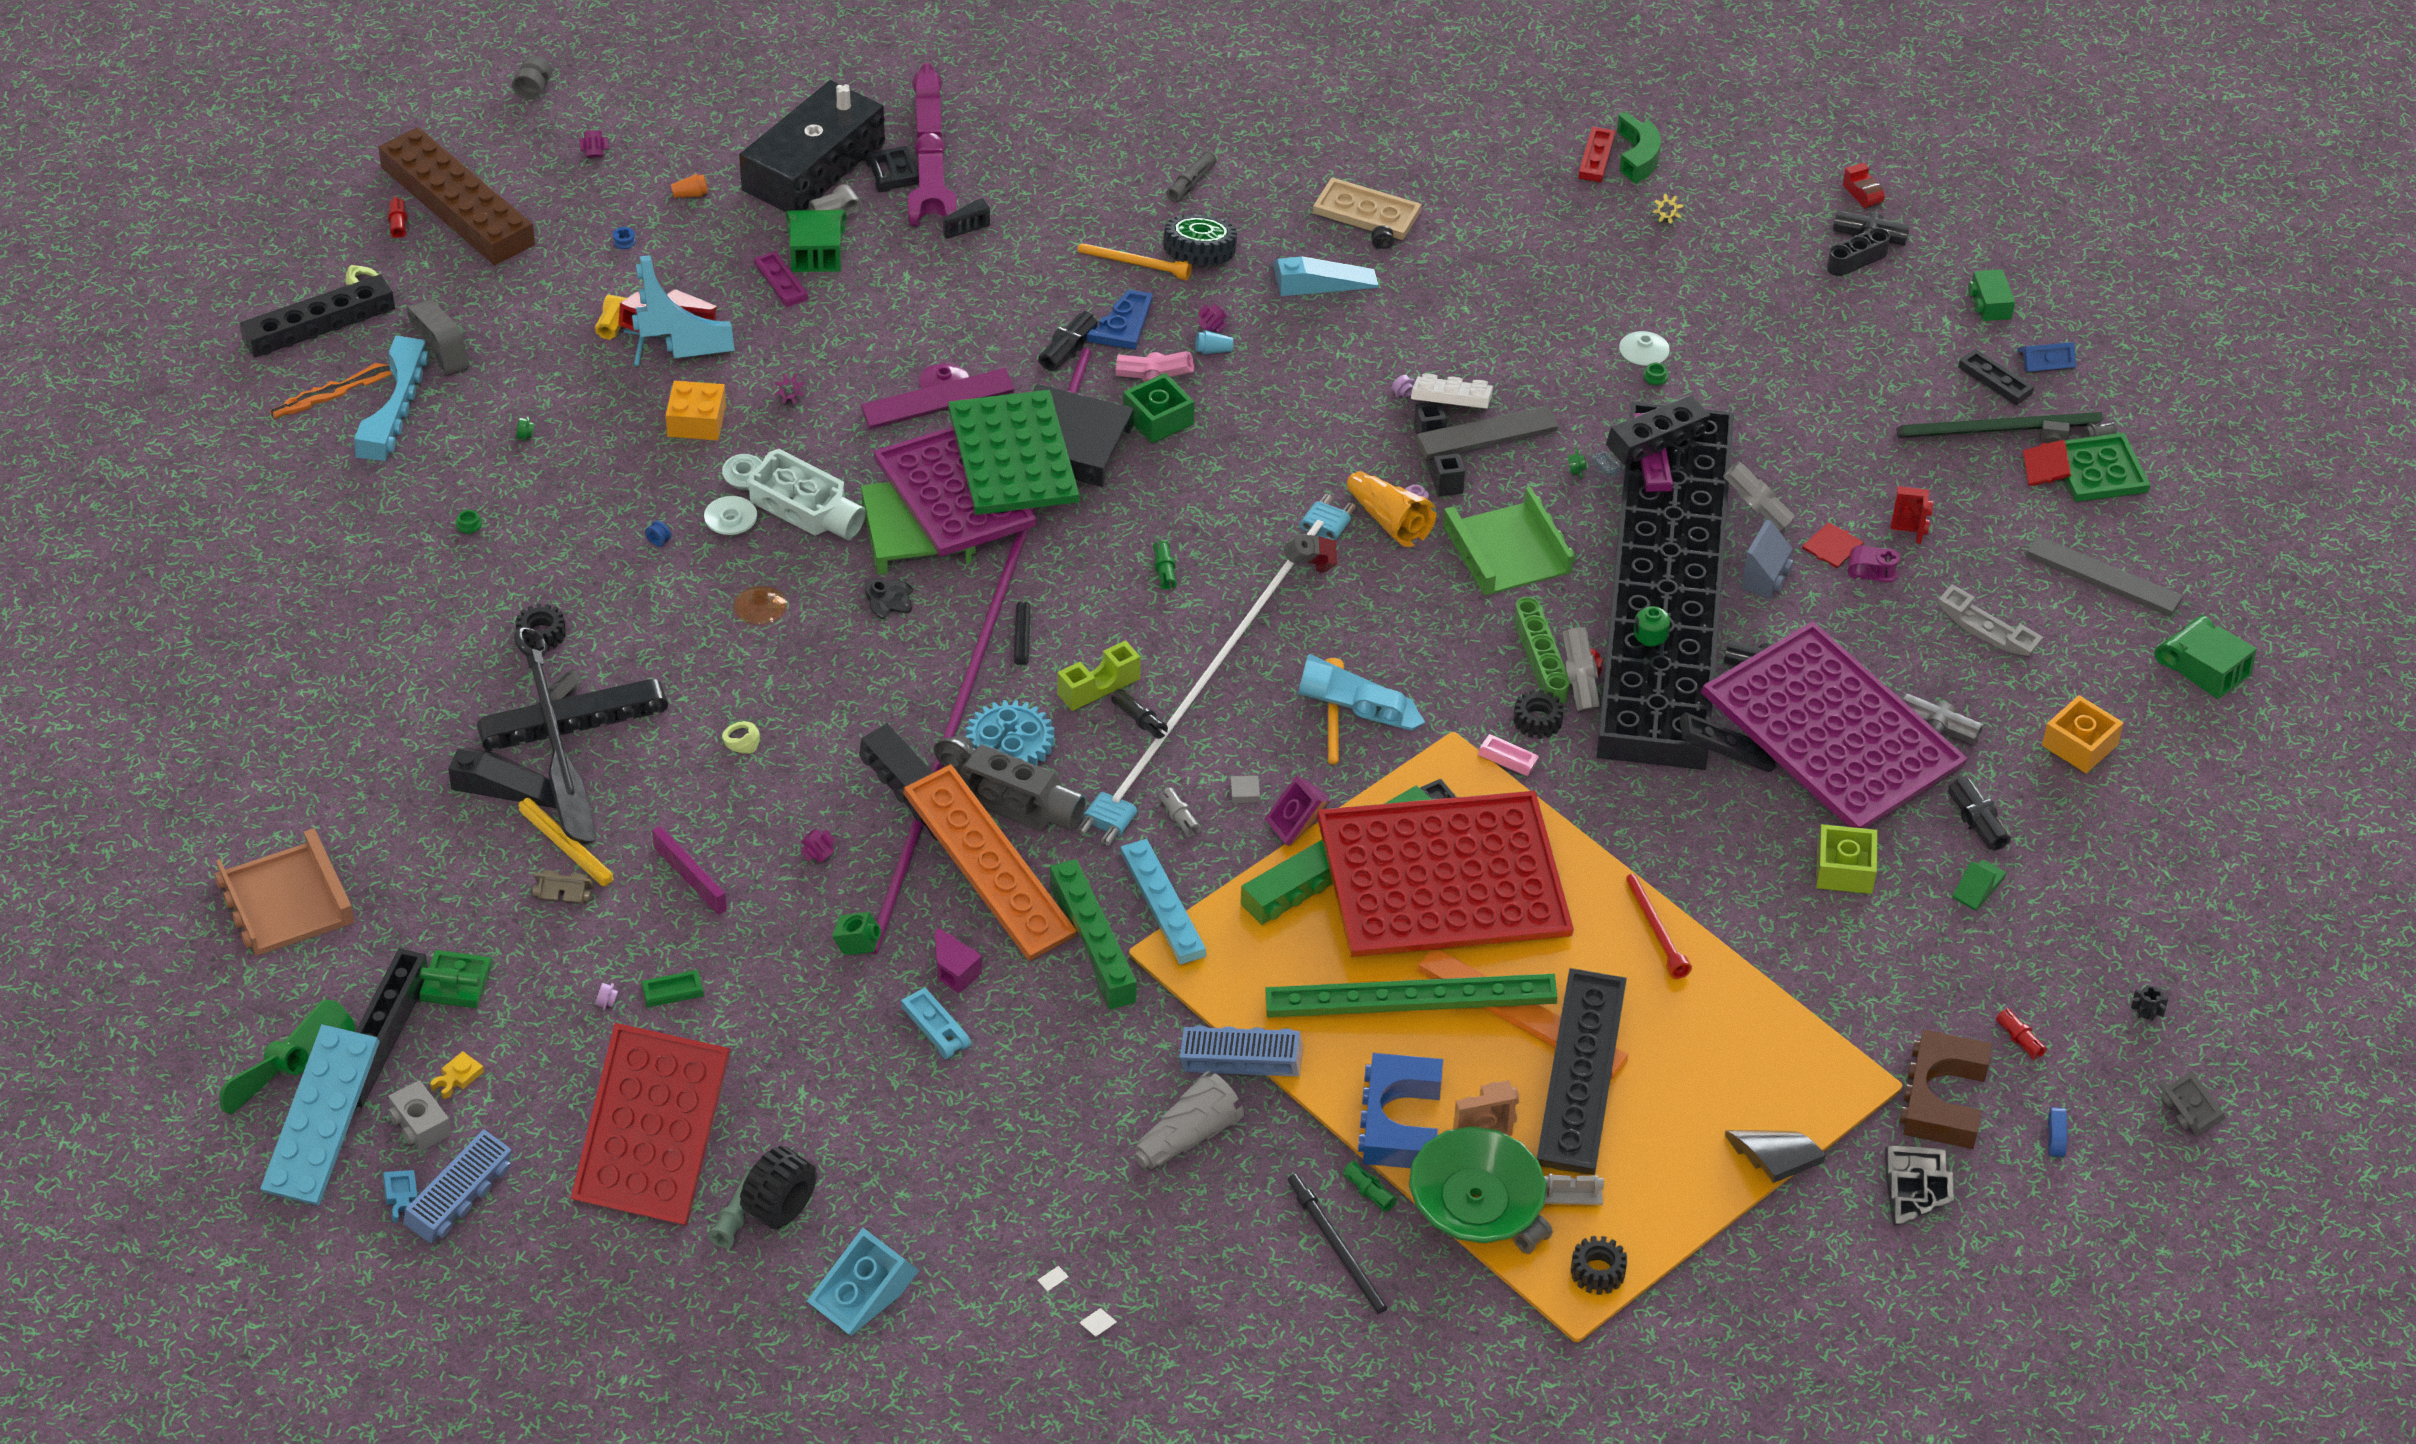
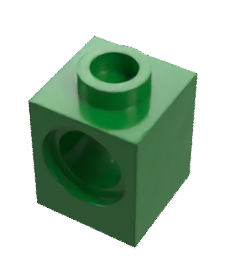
M870 912L839 915L832 938L843 954L874 952L881 936V929Z

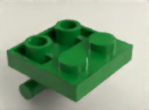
M435 950L429 968L422 967L420 978L425 980L420 991V1000L477 1009L492 968V958Z

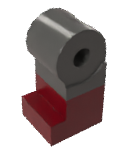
M1299 534L1284 546V554L1290 562L1299 563L1302 561L1315 564L1316 571L1327 572L1337 565L1336 540Z

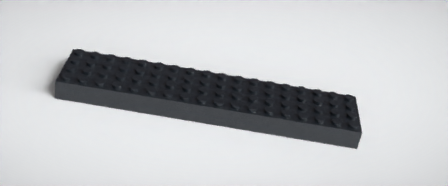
M1632 402L1629 419H1632L1635 413H1647L1664 405ZM1705 409L1710 414L1706 431L1699 437H1692L1679 445L1666 448L1673 483L1672 491L1646 492L1640 461H1633L1625 465L1596 758L1706 770L1709 749L1682 739L1680 717L1685 712L1711 722L1713 703L1701 693L1703 685L1712 681L1715 677L1729 482L1723 476L1730 468L1734 412ZM1648 606L1659 607L1669 615V635L1662 644L1646 646L1635 638V617L1642 608Z

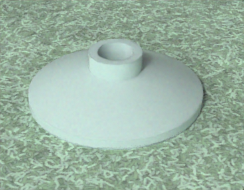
M1647 331L1630 333L1621 340L1619 345L1620 352L1626 360L1643 366H1648L1654 362H1663L1668 357L1670 350L1664 338Z
M726 496L714 500L707 506L704 519L706 525L714 532L724 535H735L749 530L755 524L757 510L754 504L745 498Z

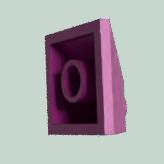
M1296 775L1264 820L1282 841L1290 846L1317 821L1318 810L1327 809L1331 800L1320 788Z

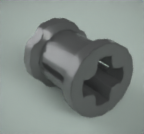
M1538 1215L1530 1227L1513 1237V1241L1523 1253L1531 1254L1539 1242L1543 1239L1548 1240L1552 1236V1227L1542 1216Z

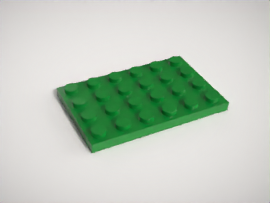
M1050 390L948 402V410L975 515L1079 502L1078 488Z

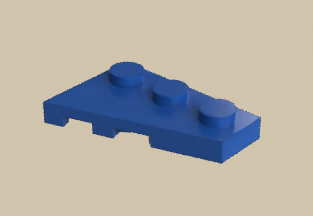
M1128 289L1115 303L1111 313L1107 317H1102L1099 321V326L1095 330H1090L1087 334V342L1136 350L1153 301V293Z

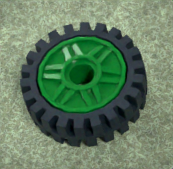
M1183 214L1181 217L1178 215L1174 219H1169V222L1165 225L1163 248L1168 255H1171L1174 259L1179 258L1178 261L1181 262L1188 261V264L1192 265L1196 262L1202 266L1204 263L1210 266L1215 262L1218 265L1222 264V261L1228 262L1235 255L1237 231L1230 222H1226L1222 218L1217 220L1216 216L1207 217V214H1202V216L1192 214V216H1189L1188 214Z

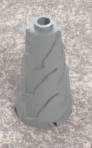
M1206 1071L1198 1077L1190 1089L1180 1097V1100L1161 1117L1162 1120L1138 1141L1135 1147L1136 1153L1134 1158L1142 1168L1148 1167L1153 1169L1156 1166L1161 1167L1181 1152L1185 1153L1203 1140H1209L1230 1125H1235L1244 1117L1243 1107L1241 1106L1236 1110L1233 1105L1239 1100L1237 1095L1219 1075L1214 1073L1210 1076V1071Z

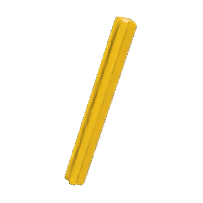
M525 798L519 802V811L601 886L605 887L613 882V873L578 841L567 837L562 827L530 798Z

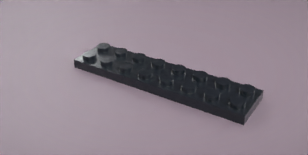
M1569 968L1537 1154L1540 1166L1595 1175L1626 977Z

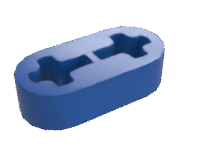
M2050 1107L2048 1114V1155L2064 1158L2067 1148L2066 1108Z

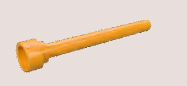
M1083 243L1077 247L1079 253L1172 272L1174 276H1177V279L1187 281L1192 272V264H1188V261H1175V263Z
M1338 658L1325 660L1344 669L1343 661ZM1328 703V763L1336 765L1339 761V705Z

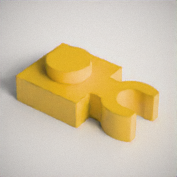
M462 1051L441 1068L443 1076L434 1078L430 1083L432 1091L441 1086L446 1087L441 1091V1096L443 1099H447L453 1094L455 1086H459L461 1089L466 1088L484 1073V1067Z

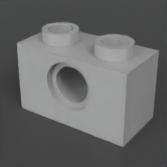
M420 1080L388 1096L390 1109L387 1112L394 1125H401L403 1128L402 1133L409 1145L414 1143L420 1152L452 1136L448 1116Z

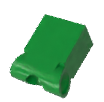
M846 210L786 211V225L790 235L791 272H841V239L847 224Z
M2200 615L2187 624L2182 631L2174 634L2156 647L2154 654L2159 664L2175 671L2178 670L2180 674L2218 700L2252 674L2257 648L2219 626L2215 628L2213 622L2207 616Z

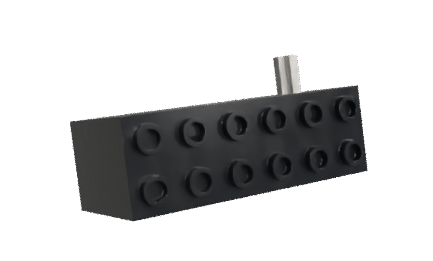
M829 80L739 154L741 190L784 212L807 210L810 201L821 198L825 191L832 185H837L845 174L851 173L862 160L865 161V156L868 153L883 146L885 142L884 105L849 89L847 84L843 86Z

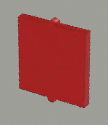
M2064 439L2048 444L2042 443L2041 446L2023 450L2029 486L2047 482L2051 484L2055 480L2071 476Z
M1828 522L1802 546V549L1816 556L1818 560H1823L1838 568L1850 557L1851 549L1855 546L1863 545L1864 542L1849 534V531L1842 530Z

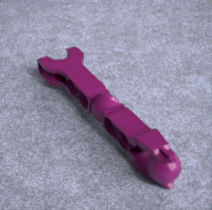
M930 62L923 63L912 81V86L916 93L917 141L914 149L918 157L919 187L908 195L909 226H920V221L926 214H939L944 218L957 211L956 194L944 186L943 154L945 145L942 140L940 108L942 80Z

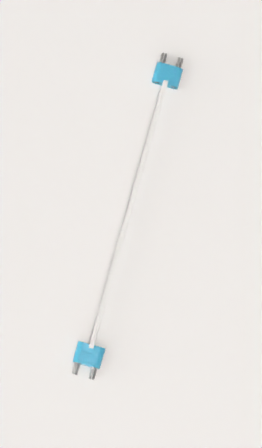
M1325 494L1320 502L1317 501L1312 505L1301 520L1300 527L1308 531L1307 535H1318L1337 540L1351 521L1350 515L1355 510V505L1348 503L1344 510L1329 505L1332 496ZM1287 560L1166 724L1168 732L1161 731L1165 736L1154 740L1114 796L1104 792H1100L1084 813L1082 817L1083 822L1077 828L1079 835L1084 836L1091 826H1095L1107 831L1101 842L1109 846L1116 835L1120 836L1137 814V809L1133 804L1121 798L1294 564L1293 562Z

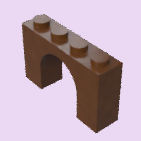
M1925 1029L1922 1030L1921 1039L1914 1040L1911 1057H1916L1917 1060L1916 1062H1910L1907 1079H1912L1913 1082L1912 1084H1906L1903 1101L1909 1102L1908 1107L1902 1106L1899 1123L1905 1124L1903 1135L1974 1149L1981 1110L1944 1102L1930 1091L1927 1083L1936 1077L1946 1075L1985 1082L1992 1043Z

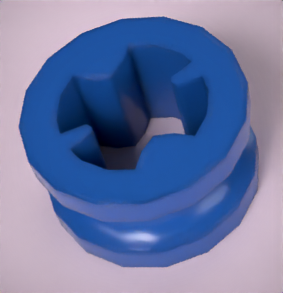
M620 227L614 230L613 239L615 247L629 249L635 245V232L633 229Z
M656 520L645 529L648 541L658 547H662L665 542L671 539L670 529L661 521Z

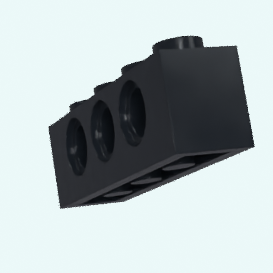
M1689 395L1612 426L1605 445L1623 465L1633 461L1637 462L1650 454L1661 452L1664 448L1679 445L1692 437L1701 436L1707 429L1706 426L1710 414L1693 395Z

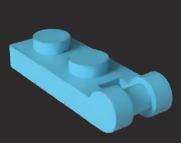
M926 987L901 1000V1008L937 1047L938 1052L945 1060L952 1057L958 1049L963 1051L971 1046V1041L965 1031ZM951 1035L954 1039L948 1042L946 1038Z

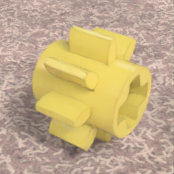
M1664 194L1662 202L1655 200V203L1659 206L1653 213L1661 215L1659 222H1662L1664 218H1668V222L1672 224V217H1682L1677 212L1678 208L1684 206L1681 204L1677 205L1675 202L1678 196L1668 200V195ZM1666 202L1669 205H1674V210L1671 211L1670 216H1668L1667 212H1662V208L1666 207Z

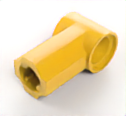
M610 294L605 297L603 313L595 326V333L601 338L611 340L617 336L622 327L618 325L620 302L627 298Z

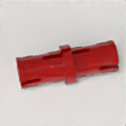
M2010 1008L2002 1010L1997 1015L1996 1022L2009 1033L2011 1041L2014 1044L2018 1043L2032 1060L2037 1059L2035 1055L2041 1057L2046 1053L2047 1047L2034 1036L2032 1028L2020 1021Z

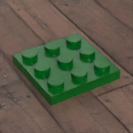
M2125 433L2065 440L2071 476L2064 478L2075 502L2149 492L2150 483Z

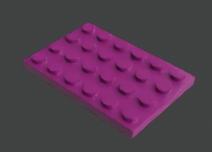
M953 426L874 451V460L940 557L1036 526V518L1029 508L975 515Z

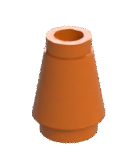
M697 173L671 184L674 198L703 197V194H708L704 174L698 175Z

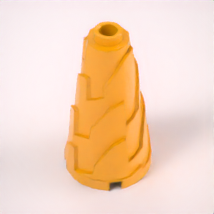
M1357 471L1349 476L1347 480L1348 491L1356 497L1365 510L1396 542L1404 547H1412L1415 545L1411 542L1412 540L1419 537L1423 541L1429 535L1437 517V513L1432 510V507H1435V505L1430 500L1417 496L1402 487L1393 486L1363 471Z

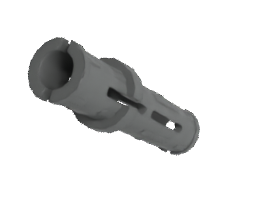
M1210 151L1204 152L1185 173H1181L1176 178V182L1166 191L1167 197L1171 201L1176 202L1186 192H1190L1195 187V183L1217 162L1215 154Z

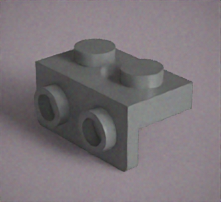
M2193 1071L2170 1085L2165 1080L2160 1082L2163 1089L2160 1097L2169 1109L2175 1107L2179 1114L2175 1117L2185 1131L2190 1128L2193 1134L2198 1136L2226 1119L2222 1110Z

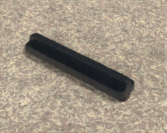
M1020 601L1016 604L1014 663L1016 665H1027L1029 663L1031 609L1027 601L1024 603Z

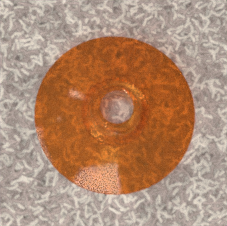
M754 586L745 589L734 601L736 615L747 623L757 625L768 624L778 620L787 609V600L784 594L769 586Z

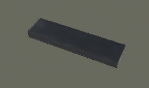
M1686 712L1680 717L1683 740L1766 772H1772L1776 768L1775 760L1750 737Z

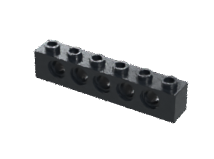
M379 274L239 322L242 340L254 358L267 355L281 348L293 346L304 340L316 338L330 331L339 330L342 327L394 310L393 291L382 275Z

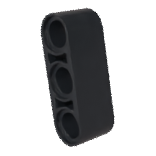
M1874 228L1832 246L1829 251L1827 271L1835 276H1843L1885 258L1888 253L1890 233L1882 228Z

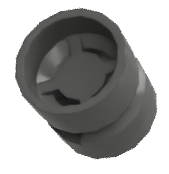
M534 55L525 58L512 81L514 92L521 98L531 100L539 98L552 75L551 65L539 56Z

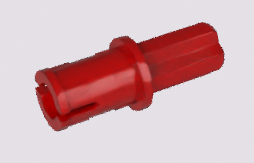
M393 197V200L390 201V212L388 214L390 234L393 238L405 237V223L408 218L405 212L404 200Z

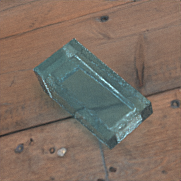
M1606 451L1591 455V458L1607 478L1622 473V466Z

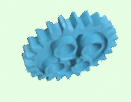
M1003 700L1002 706H998L995 702L992 703V709L983 706V714L975 712L974 719H969V727H966V737L971 740L975 749L980 744H983L1038 766V760L1046 761V754H1051V747L1054 746L1052 720L1046 719L1045 712L1038 714L1037 706L1028 709V702L1018 706L1017 700L1012 705H1008L1007 701Z

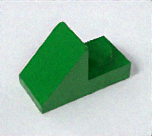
M1984 859L1979 864L1972 861L1968 865L1952 898L1977 911L2005 879L2007 872Z

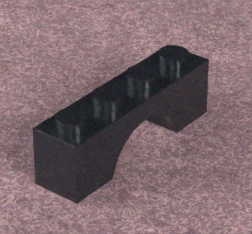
M1441 403L1415 404L1414 429L1416 435L1447 428V418ZM1459 453L1434 456L1431 459L1425 460L1438 497L1463 494L1465 469Z

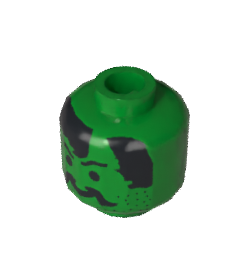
M1648 606L1639 610L1634 623L1635 638L1646 646H1656L1665 642L1669 635V615L1663 609L1655 606Z

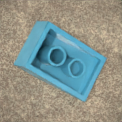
M862 1228L808 1298L807 1302L852 1336L901 1296L919 1270L866 1229Z

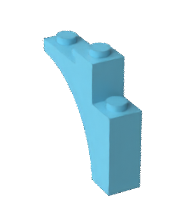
M650 255L640 256V264H636L638 280H643L644 289H639L641 304H646V306L636 307L637 315H632L634 331L639 330L640 337L670 334V336H665L667 351H672L674 358L735 351L730 321L704 319L678 306L660 286L653 270Z

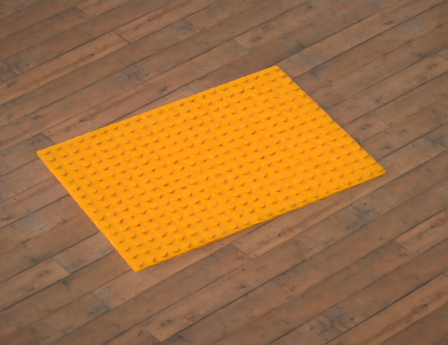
M1451 732L1339 808L1384 804L1416 785L1420 788L1438 779H1442L1456 797L1530 790L1496 763L1479 756V750L1458 733ZM1537 796L1572 920L1573 935L1569 937L1443 948L1439 950L1487 977L1555 973L1557 1004H1543L1540 1006L1559 1017L1562 1014L1569 968L1627 978L1616 1048L1628 1054V1060L1613 1079H1610L1595 1172L1598 1178L1604 1179L1602 1190L1603 1205L1544 1204L1539 1215L1550 1224L1553 1234L1548 1240L1543 1239L1539 1242L1531 1254L1523 1253L1514 1243L1513 1237L1490 1243L1454 1239L1567 1337L1577 1343L1589 1336L1792 1177L1790 1176L1773 1183L1762 1167L1756 1169L1745 1153L1740 1155L1737 1153L1725 1136L1726 1130L1796 1131L1810 1138L1824 1152L1900 1093L1902 1083ZM1318 822L1312 825L1290 846L1284 844L1186 911L1206 948V957L1179 965L1161 929H1158L1130 948L1129 957L1211 1028L1229 1026L1236 1029L1263 1028L1265 1030L1292 1029L1300 1031L1303 1043L1300 1076H1266L1362 1159L1364 1152H1358L1359 1134H1365L1366 1129L1360 1128L1361 1111L1368 1110V1105H1362L1363 1088L1370 1087V1082H1364L1366 1064L1372 1065L1373 1053L1443 1059L1440 1100L1399 1098L1389 1102L1382 1109L1390 1120L1398 1124L1437 1128V1136L1446 1130L1453 1129L1457 1100L1480 1096V1088L1483 1085L1509 1080L1511 1086H1515L1519 1094V1104H1516L1515 1107L1517 1122L1513 1124V1132L1510 1137L1522 1142L1537 1159L1556 1048L1487 1009L1480 1007L1267 1018L1265 987L1431 979L1417 971L1418 964L1431 950L1351 957L1333 884L1326 887L1321 893L1307 898L1299 906L1290 908L1278 918L1271 919L1263 925L1241 905V886L1322 840ZM1627 875H1636L1677 952L1688 958L1692 970L1686 977L1681 979L1671 977L1666 968L1668 958L1626 882ZM1370 1165L1415 1204L1409 1187L1411 1168ZM1541 1166L1543 1175L1547 1177L1549 1174L1571 1176V1178H1576V1176H1594ZM1591 1236H1596L1597 1241H1601V1236L1607 1237L1606 1242L1609 1243L1613 1239L1616 1241V1247L1619 1245L1623 1247V1253L1626 1252L1627 1267L1623 1284L1620 1283V1287L1617 1290L1612 1288V1293L1607 1294L1605 1289H1603L1602 1295H1596V1289H1592V1292L1588 1293L1586 1292L1587 1286L1580 1289L1577 1286L1578 1281H1573L1570 1270L1573 1251H1575V1246L1577 1244L1581 1245L1583 1239L1586 1238L1590 1242ZM1593 1260L1587 1263L1596 1270H1607L1610 1268L1609 1264L1601 1260Z

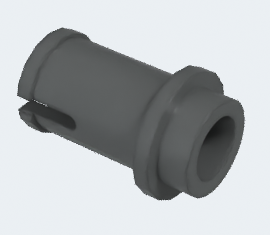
M2114 422L2098 425L2089 423L2083 428L2082 435L2083 438L2117 434V426L2114 425Z

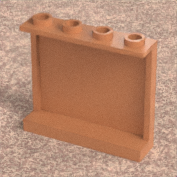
M315 828L304 831L305 844L225 870L221 860H216L218 872L214 873L217 886L219 889L225 888L226 892L223 893L226 906L228 909L234 908L235 912H232V917L236 928H243L244 931L241 932L243 943L246 948H252L255 956L354 923L352 906Z

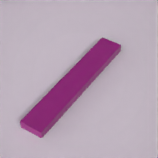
M1002 368L861 404V410L870 430L948 410V402L1014 393V387L1007 369Z

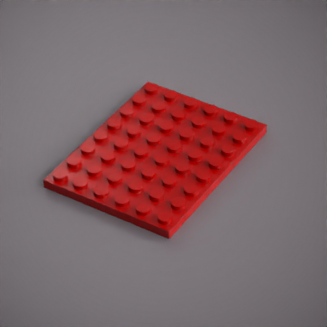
M1536 791L1320 809L1317 812V820L1351 957L1559 938L1573 935L1572 920Z

